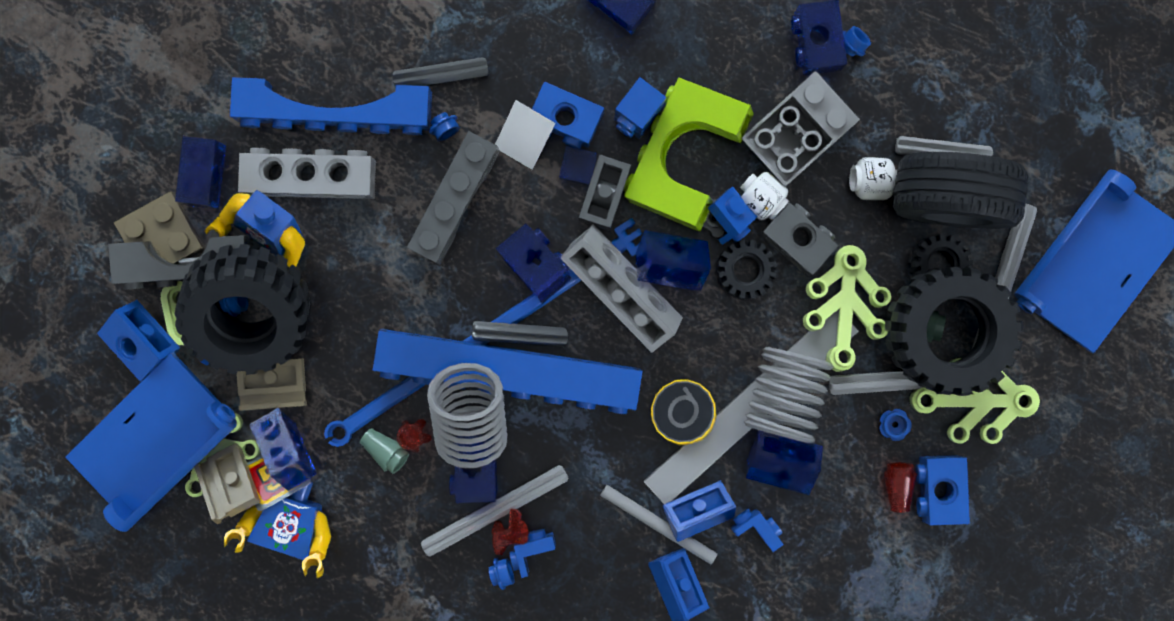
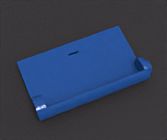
M1112 169L1108 170L1014 293L1018 299V306L1029 314L1035 312L1092 354L1097 350L1174 248V219L1134 192L1136 189L1135 183L1126 175Z
M172 352L66 456V459L109 503L103 509L107 522L115 529L127 532L236 427V415L229 406L222 404L177 355Z

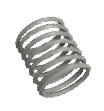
M765 347L762 349L764 353L761 354L763 359L799 371L764 364L758 366L761 372L788 381L761 376L755 378L758 384L780 392L758 388L752 390L756 397L773 403L754 400L749 402L751 408L769 415L748 413L746 414L747 420L744 421L745 425L760 431L806 443L815 442L812 435L782 425L807 430L818 429L817 424L790 414L810 418L822 416L819 411L798 403L813 406L825 404L823 399L805 392L816 394L828 392L825 386L810 380L828 382L831 380L830 376L817 369L831 370L834 366L829 362Z
M477 363L452 365L436 374L429 384L427 397L438 454L447 463L459 468H477L488 465L501 455L506 447L508 436L503 386L499 376L490 368ZM462 371H477L488 376L485 377L479 374H463L450 378L443 384H441L442 381H444L452 374L459 373ZM464 379H477L489 384L486 385L480 382H464L461 384L451 386L450 388L442 392L446 387H448L452 383ZM465 387H478L489 392L487 393L481 390H465L462 392L452 394L443 401V399L453 391ZM466 395H479V396L488 398V399L490 400V401H488V400H485V399H482V398H465V399H462V400L453 402L452 404H450L449 406H447V407L445 408V406H446L447 404H449L451 401H453L454 399L459 398V397H463V396H466ZM466 403H480L488 406L487 408L484 406H466L448 413L455 407ZM484 417L483 419H481V420H479V421H474V422H470V423L455 422V421H471V420H474V419H478V418ZM491 420V422H490L489 424H487L486 426H484V427H482V428H480V429H476V430L464 431V430H456V429L452 428V427H457V428H472V427H477V426L484 425V424H486L487 422H489V421ZM491 428H493L490 432L486 433L485 435H483V436H481V437L472 438V439L457 438V437L453 436V435H458V436H474V435H478V434L485 433V432H487L488 430H490ZM492 436H494L492 439H490L489 441L485 442L484 444L477 445V446L469 447V446H459V445H457V444H454V443L474 444V443L486 441L487 439H489V438H491ZM494 444V446H492L491 448H489V449H487L486 451L481 452V453H476V454H461V453L456 452V451L475 452V451H479V450L486 449V448H488V447H490L491 445ZM492 454V455L489 456L488 458H486V459H484V460L476 461V462H467V461H460V460H458V459L474 460V459H479V458L487 457L488 455Z

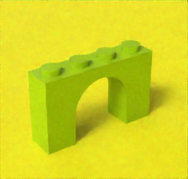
M678 77L675 86L671 85L665 95L666 106L662 115H657L653 121L651 139L648 145L644 144L637 159L639 165L635 174L631 173L627 178L624 191L626 192L625 197L630 203L701 232L710 212L708 207L713 201L709 195L677 183L669 177L666 169L667 152L679 136L692 130L710 131L741 144V138L745 135L754 113L749 104Z

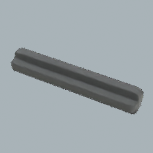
M481 57L397 70L393 72V83L396 88V85L425 86L483 77L488 75V64L486 58Z
M475 321L471 330L472 338L476 341L560 347L566 346L568 341V331L563 327Z

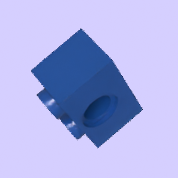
M639 77L615 108L614 121L618 123L616 128L628 138H632L634 135L640 140L653 123L655 117L663 110L666 96Z
M547 82L543 83L532 110L555 123L551 133L563 137L562 142L579 150L581 146L589 148L604 114V107ZM562 111H569L574 115L575 119L570 125L563 126L556 121L557 115Z
M138 300L116 309L97 333L140 382L170 353L174 352L176 354L180 349L178 344Z
M959 455L919 456V464L915 466V479L917 484H920L921 497L917 498L916 509L918 516L922 517V522L928 525L970 524L967 457ZM944 481L947 485V492L942 498H937L934 493L935 487L938 483Z

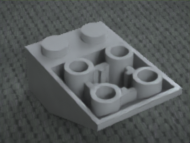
M815 71L741 139L786 187L860 119Z

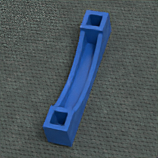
M232 77L230 117L240 122L241 127L260 128V123L273 124L272 127L276 129L290 130L292 125H305L306 130L324 131L325 126H337L338 131L350 133L357 132V127L370 128V132L376 134H389L390 129H402V134L422 135V130L429 131L431 127L432 91L429 86L396 85L395 92L368 104L345 108H325L305 105L282 97L272 91V85L266 79Z

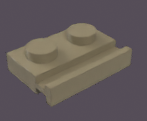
M304 358L290 359L282 365L277 363L275 369L266 372L261 369L258 370L257 374L246 375V371H238L239 411L307 406Z
M237 443L208 457L206 462L198 463L194 467L211 520L216 524H220L222 519L228 516L233 517L261 502L242 447Z

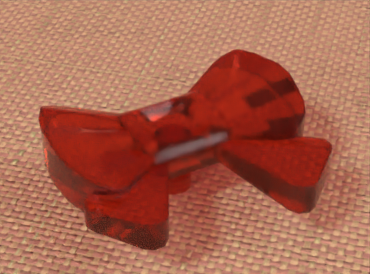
M510 509L508 529H504L501 521L494 522L492 541L496 555H503L506 548L514 543L524 545L528 541V527L525 521L520 520L522 513L517 509Z

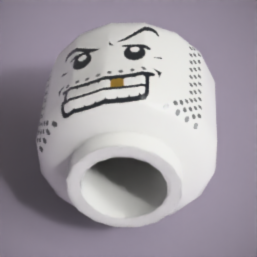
M864 157L860 159L857 165H853L850 170L849 184L851 191H855L856 195L863 200H887L890 198L895 189L897 175L893 162L888 158Z
M764 172L759 177L752 174L740 187L744 191L741 196L759 220L767 218L773 220L789 202L786 199L788 189L769 172Z

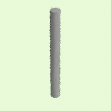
M606 485L601 492V497L707 563L712 564L717 557L716 552L692 537L677 542L668 522L609 485Z

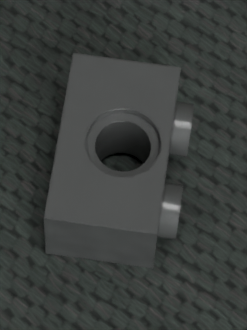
M599 155L579 215L580 222L589 225L594 224L598 228L610 231L630 172V164Z
M789 202L759 235L803 274L809 277L821 267L839 245L833 241L835 236L823 225L817 227L809 220L811 215L805 208L797 203L793 206ZM796 229L804 230L807 233L808 243L806 246H799L794 242L793 233Z

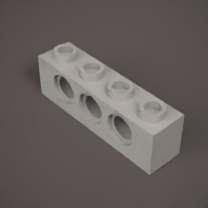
M250 148V153H239L238 192L251 196L258 190L267 197L375 199L376 160L371 156H367V151L348 150L347 155H335L333 150L317 149L315 150V155L302 154L300 149H282V154H270V149ZM280 164L282 167L281 176L276 180H270V168ZM308 165H313L315 168L314 177L309 181H303L301 178L302 169ZM339 166H346L348 169L347 177L341 182H335L333 178L334 170Z
M594 224L569 245L561 259L651 353L676 334L683 317Z

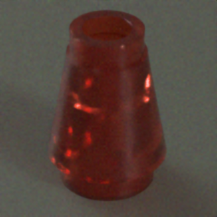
M904 462L887 464V471L884 472L890 510L897 513L909 512L917 473L914 472V465Z

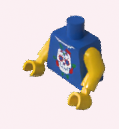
M258 190L251 196L245 193H237L232 196L219 214L220 217H217L205 229L206 234L213 229L218 232L219 237L228 235L232 229L231 224H233L246 235H250V238L262 247L269 249L275 256L280 254L288 259L287 265L289 267L291 265L297 267L305 246L303 234L296 219Z
M310 482L309 485L263 511H258L255 505L250 507L237 523L235 529L225 534L224 547L231 539H238L240 543L235 548V553H239L244 548L245 536H249L247 542L303 560L302 569L305 576L310 566H318L316 575L317 578L321 577L324 573L321 560L325 559L331 533L327 517L321 512L322 505L308 500L313 482Z

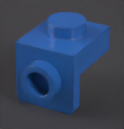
M734 187L725 191L708 207V210L726 231L718 239L722 245L731 239L736 243L751 231L748 225L757 218Z
M746 509L733 519L735 524L731 527V530L737 537L753 526L772 552L784 545L778 537L783 533L772 517L766 520L757 509L752 512L750 509Z
M545 529L535 530L526 533L527 539L515 541L514 551H510V558L513 570H520L521 578L528 577L529 575L527 556L556 549L553 532L546 534Z

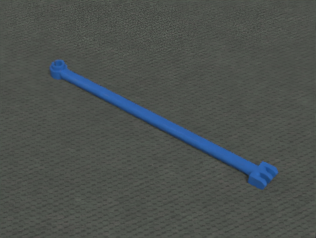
M630 218L613 230L617 238L611 241L621 254L627 251L631 257L650 245L647 239L639 242L636 246L633 243L635 239L643 234L640 228L630 235L625 231L636 223L633 218ZM569 269L491 322L517 324L582 280ZM472 335L463 340L485 345L490 342L473 340ZM412 376L407 377L343 421L337 420L329 423L325 428V439L334 436V431L337 427H342L345 430L344 438L338 439L335 437L328 443L336 447L347 444L354 432L426 384L415 383Z

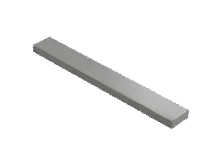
M839 309L825 320V324L821 329L808 331L787 351L826 361L828 351L836 346ZM853 324L851 338L859 332ZM773 363V364L771 365V366H775V367H780V368H785V369H790V370L799 371V370H796V369H793V368H789V367H786V366H783V365H780V364H777V363ZM764 372L760 375L761 377L788 381ZM754 380L717 414L712 431L703 440L680 447L648 476L644 483L663 504L671 502L752 429L744 423L747 420L746 414L760 413L767 415L751 408L749 402L752 400L773 402L756 397L752 390L758 388L775 392L780 391L760 385Z

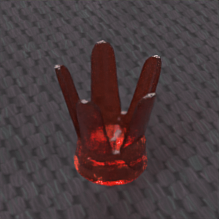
M419 419L414 424H409L407 420L403 421L397 433L399 445L406 450L418 452L420 445L430 442L432 436L422 432L426 421Z

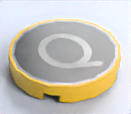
M688 379L675 380L663 386L655 395L651 406L652 422L657 432L669 442L677 445L697 443L703 440L713 429L717 418L716 404L710 392L700 383Z

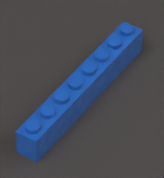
M380 329L378 332L373 371H379L382 378L399 380L400 375L412 376L415 383L429 385L436 374L449 366L460 363H477L495 372L500 378L503 390L511 391V397L530 399L531 394L544 396V402L552 404H563V399L576 401L577 407L585 409H595L596 404L608 406L609 412L627 414L628 409H637L643 372L640 368L387 329ZM462 371L459 373L452 374L444 381H447L450 378L463 374H479L485 377L488 376L477 371ZM464 379L452 383L448 386V388L464 382H480L486 385L489 384L477 379ZM481 388L478 389V390H481V391H484V392L489 393L487 390H484V389H481Z

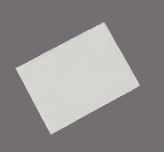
M515 100L495 145L499 147L501 152L533 170L555 123Z

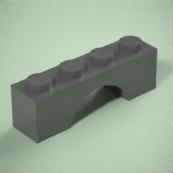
M468 131L407 248L441 265L455 239L458 226L470 201L480 185L486 180L500 154L497 145Z
M250 235L210 237L202 255L211 250L219 253L220 247L232 245L233 248H239L240 244L250 245ZM151 241L108 244L111 284L123 283V290L144 288L143 282L156 281L157 287L177 286V280L184 279L185 275L189 272L190 266L195 262L193 261L187 265L170 263L156 252Z

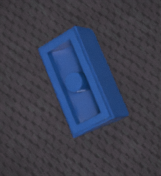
M720 480L664 504L663 510L676 541L679 542L734 518L736 505Z
M685 548L671 552L648 563L672 621H688L710 608Z

